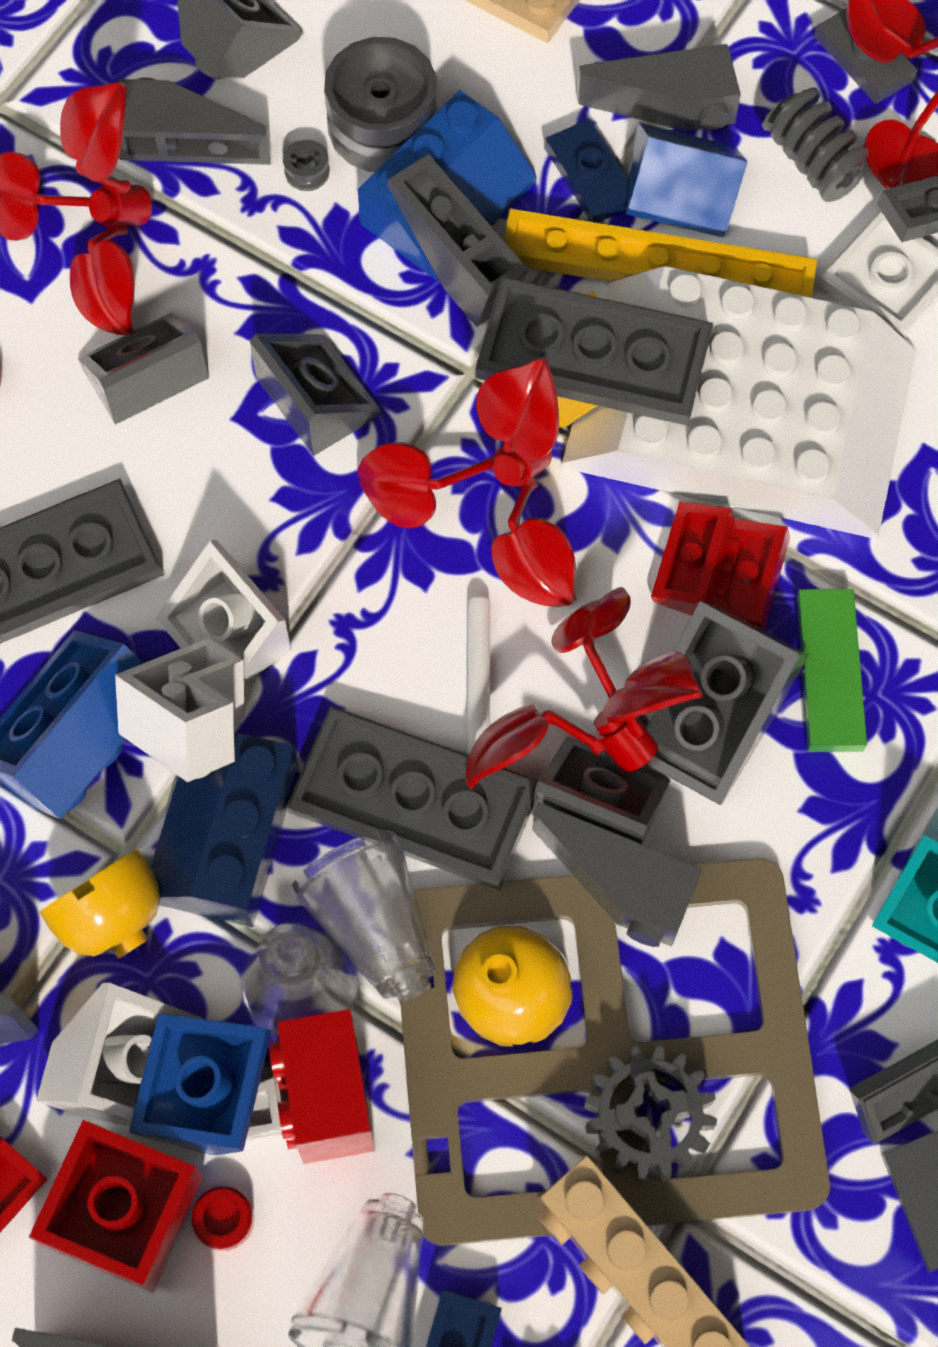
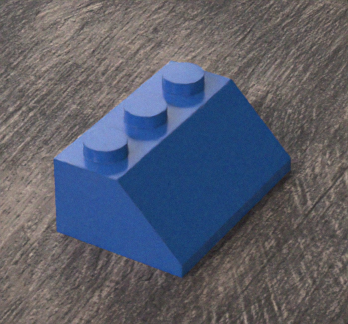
M461 90L450 98L357 189L360 224L436 281L439 280L387 186L390 177L429 154L491 227L537 181V175L499 117Z
M74 630L0 718V783L35 809L58 819H61L66 812L76 808L86 795V787L102 768L109 766L117 759L123 748L122 743L126 740L118 732L115 675L141 665L143 662L124 643Z

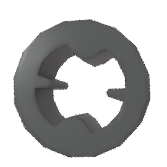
M300 140L288 146L283 154L284 174L287 182L293 188L300 191H313L322 187L328 180L330 173L326 149L320 143L313 140ZM312 160L315 161L316 167L314 168L307 166ZM299 161L303 164H306L301 169H298L297 163Z

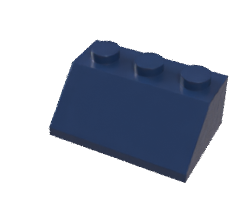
M234 733L235 762L212 771L203 778L194 779L190 782H186L178 776L151 863V869L159 885L160 906L254 928L286 815V806L292 794L299 766L293 745Z

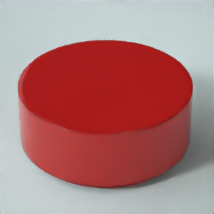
M227 1186L214 1187L204 1192L196 1201L191 1215L192 1228L198 1239L207 1247L217 1251L233 1250L241 1246L253 1230V1208L248 1199L237 1189Z

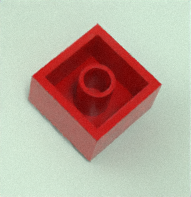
M351 1009L278 1021L277 1026L280 1040L269 1042V1052L274 1079L277 1078L279 1090L287 1089L289 1101L278 1103L283 1140H286L288 1150L297 1148L303 1164L374 1152L375 1148Z
M82 1120L28 1238L45 1248L154 1293L204 1176L192 1164Z

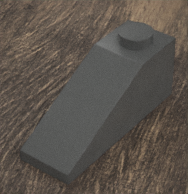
M728 44L579 65L576 93L578 105L683 131L698 129L716 130L725 125L735 124L741 92Z
M148 77L118 79V83L126 84L125 120L119 155L120 160L271 165V150L267 126L169 80H155Z
M428 154L390 177L387 186L443 288L474 325L478 327L490 319L502 276L525 281L529 269Z
M538 803L534 811L532 830L616 924L627 928L626 934L641 944L659 947L660 943L672 947L703 869Z

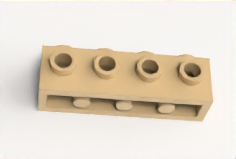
M588 1156L581 1159L537 1199L545 1209L537 1216L561 1245L571 1239L586 1257L578 1266L603 1295L610 1288L614 1290L628 1307L620 1316L644 1344H647L654 1338L661 1347H750Z

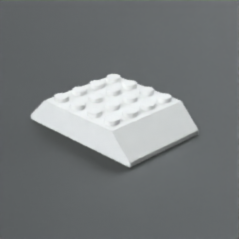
M662 266L609 282L605 299L713 323L689 426L596 406L572 423L562 461V468L873 539L878 538L916 349L874 311L677 268Z

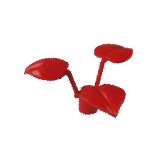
M848 0L846 14L850 35L861 51L879 62L890 63L901 52L908 58H914L938 48V37L921 44L925 37V21L917 7L909 0ZM938 90L911 130L902 122L890 119L876 123L867 133L864 141V146L869 151L866 162L885 189L938 176V143L920 135L922 128L938 107Z
M110 83L79 89L69 96L62 109L60 137L65 153L69 157L77 159L75 167L77 173L86 176L92 181L103 184L90 197L37 194L40 184V171L37 164L30 157L22 153L6 152L0 154V235L4 238L21 241L33 234L39 218L37 204L89 207L90 214L95 221L104 227H110L88 241L89 253L78 254L74 257L70 266L69 281L73 301L83 317L95 327L116 335L134 334L131 322L134 298V273L126 250L118 243L110 241V239L115 236H125L128 232L127 227L146 224L152 212L151 197L145 187L139 184H130L128 180H116L110 177L117 165L122 144L126 106V84Z
M539 358L524 365L499 371L490 376L478 390L476 409L483 429L490 437L499 441H505L503 447L498 449L495 455H492L487 460L439 479H430L431 464L426 453L416 446L405 442L383 444L370 451L361 460L357 475L360 478V486L367 498L383 518L391 524L402 528L420 527L433 517L437 506L432 490L445 488L489 469H493L494 475L501 483L514 487L520 486V494L508 519V527L511 532L501 534L492 542L491 554L495 570L503 583L512 592L538 605L563 607L569 606L577 600L575 594V556L564 532L557 525L541 518H530L520 525V517L529 496L538 487L534 477L550 465L552 448L557 441L559 432L557 392L546 358Z
M618 587L605 594L601 599L581 606L557 626L552 635L551 644L555 651L559 653L572 651L583 644L584 651L609 698L603 711L596 716L593 722L596 727L595 735L592 736L551 710L539 713L534 704L517 708L493 722L475 742L466 764L465 778L467 785L473 790L477 782L485 776L495 773L526 756L540 744L548 731L549 725H555L585 743L595 755L606 750L618 768L624 773L633 772L643 767L656 754L658 744L638 716L696 698H702V692L694 677L691 662L684 653L679 651L663 654L633 671L627 678L624 688L616 690L596 651L595 638L610 633L622 623L630 609V595L625 588Z

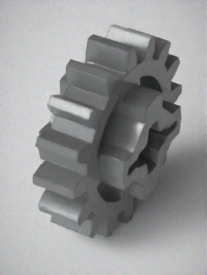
M658 1045L651 1059H644L638 1046L631 1048L629 1064L624 1065L616 1056L609 1058L607 1065L612 1076L609 1078L596 1073L591 1083L597 1091L602 1093L601 1096H588L584 1103L585 1109L597 1113L598 1116L588 1121L585 1125L586 1134L601 1133L603 1137L595 1149L597 1156L606 1155L612 1151L617 1155L613 1171L619 1174L628 1163L635 1165L637 1181L641 1182L644 1181L649 1168H656L662 1181L669 1180L672 1172L671 1163L676 1162L679 1167L687 1172L694 1165L688 1150L691 1148L696 1152L705 1153L710 1145L709 1141L700 1134V1130H714L717 1125V1118L703 1113V1109L712 1105L716 1100L715 1093H699L697 1089L704 1079L705 1073L700 1070L688 1076L683 1071L687 1056L681 1053L671 1064L664 1061V1048ZM655 1075L671 1081L680 1091L672 1092L657 1083ZM629 1079L631 1094L627 1103L616 1105L615 1108L610 1109V1101L614 1092ZM644 1094L646 1101L650 1102L652 1109H663L664 1111L657 1123V1132H655L654 1126L650 1125L647 1117L637 1118L636 1116L643 1104ZM690 1117L686 1136L679 1144L672 1148L670 1134L672 1124L684 1121L685 1118ZM628 1134L644 1144L645 1152L630 1147L619 1136Z

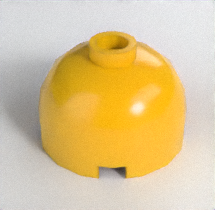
M137 848L75 889L69 891L39 911L55 937L65 947L75 953L97 956L113 950L119 959L148 940L142 929L157 915L160 904L159 885L150 865Z
M498 926L480 933L463 949L454 967L452 991L460 1015L480 1037L499 1046L514 1047L513 1045H522L530 1041L535 1043L548 1037L563 1022L572 1003L573 989L571 988L570 969L564 955L546 936L523 926Z

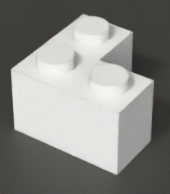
M206 638L115 675L118 732L125 739L186 782L203 778L210 772L235 762L234 722L245 718L244 660L212 639Z

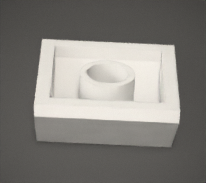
M218 540L208 542L156 617L180 648L210 638L244 660V684L291 650L285 619Z

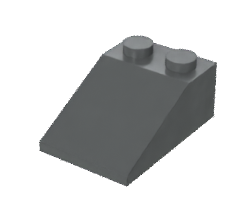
M699 601L674 651L684 653L691 662L694 677L702 692V698H696L639 716V719L658 744L656 754L646 765L718 805H722L785 701L809 653L712 602Z

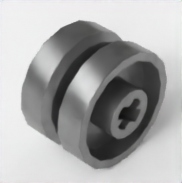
M370 37L351 43L335 55L325 72L324 83L327 128L335 151L349 164L368 172H376L437 112V76L430 59L415 45L392 37Z

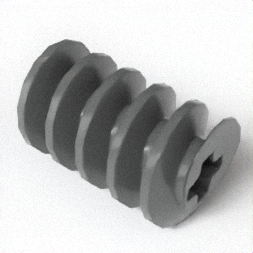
M810 87L780 101L766 115L762 126L764 130L771 132V137L777 145L783 146V152L787 158L795 161L797 170L801 174L807 175V180L812 188L819 189V195L824 202H833L849 194L861 181L865 173L862 164L867 159L869 151L866 146L862 145L851 149L857 139L856 134L853 131L839 134L844 127V120L840 116L828 119L832 112L831 105L828 102L816 104L820 93L817 88Z

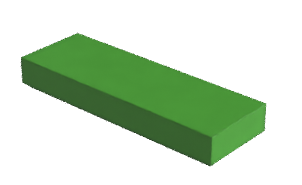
M854 589L799 590L796 602L800 649L809 653L802 667L808 752H864L867 746Z

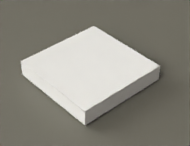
M879 210L821 273L817 286L843 305L874 311L905 339L938 302V247L923 237L901 243L887 219Z

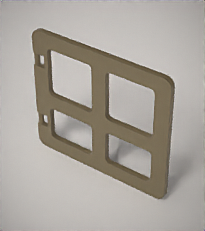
M756 858L692 864L703 870L688 908L739 904L746 911L762 1020L761 1028L754 1032L647 1042L633 1040L628 1030L616 923L573 875L503 881L500 891L483 884L414 889L404 892L397 898L393 906V924L418 1221L420 1231L427 1241L437 1246H453L552 1236L537 1217L545 1210L537 1200L545 1191L488 1197H472L466 1192L464 1187L458 1110L465 1103L578 1092H585L590 1096H601L602 1093L597 1091L591 1084L594 1075L597 1073L610 1078L612 1075L607 1065L609 1058L616 1056L624 1065L629 1064L630 1050L635 1046L639 1047L644 1059H651L657 1045L663 1046L665 1053L664 1061L671 1064L681 1053L687 1056L683 1071L689 1076L694 1072L702 1070L705 1073L702 1081L748 1076H763L767 1078L771 1084L781 1153V1164L776 1169L676 1178L666 1181L654 1180L646 1175L643 1182L637 1181L635 1165L628 1163L619 1174L613 1171L617 1155L612 1151L600 1156L602 1174L648 1227L805 1212L814 1210L825 1202L830 1192V1180L784 876L781 869L774 862L768 859ZM560 919L571 922L575 932L587 1037L586 1043L580 1048L465 1059L457 1057L453 1053L451 1046L442 948L443 934L448 930ZM431 957L434 988L414 990L411 959ZM655 1075L657 1083L661 1085L673 1084L671 1081ZM629 1079L614 1092L610 1101V1109L615 1108L616 1105L627 1103L631 1096ZM601 1133L598 1134V1142L600 1143L603 1139ZM628 1134L619 1136L627 1145L643 1152V1145L640 1141ZM448 1138L451 1172L430 1174L427 1140Z

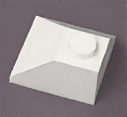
M102 983L52 1042L36 1101L86 1118L130 1126L158 1013L197 1019L203 1018L112 983Z

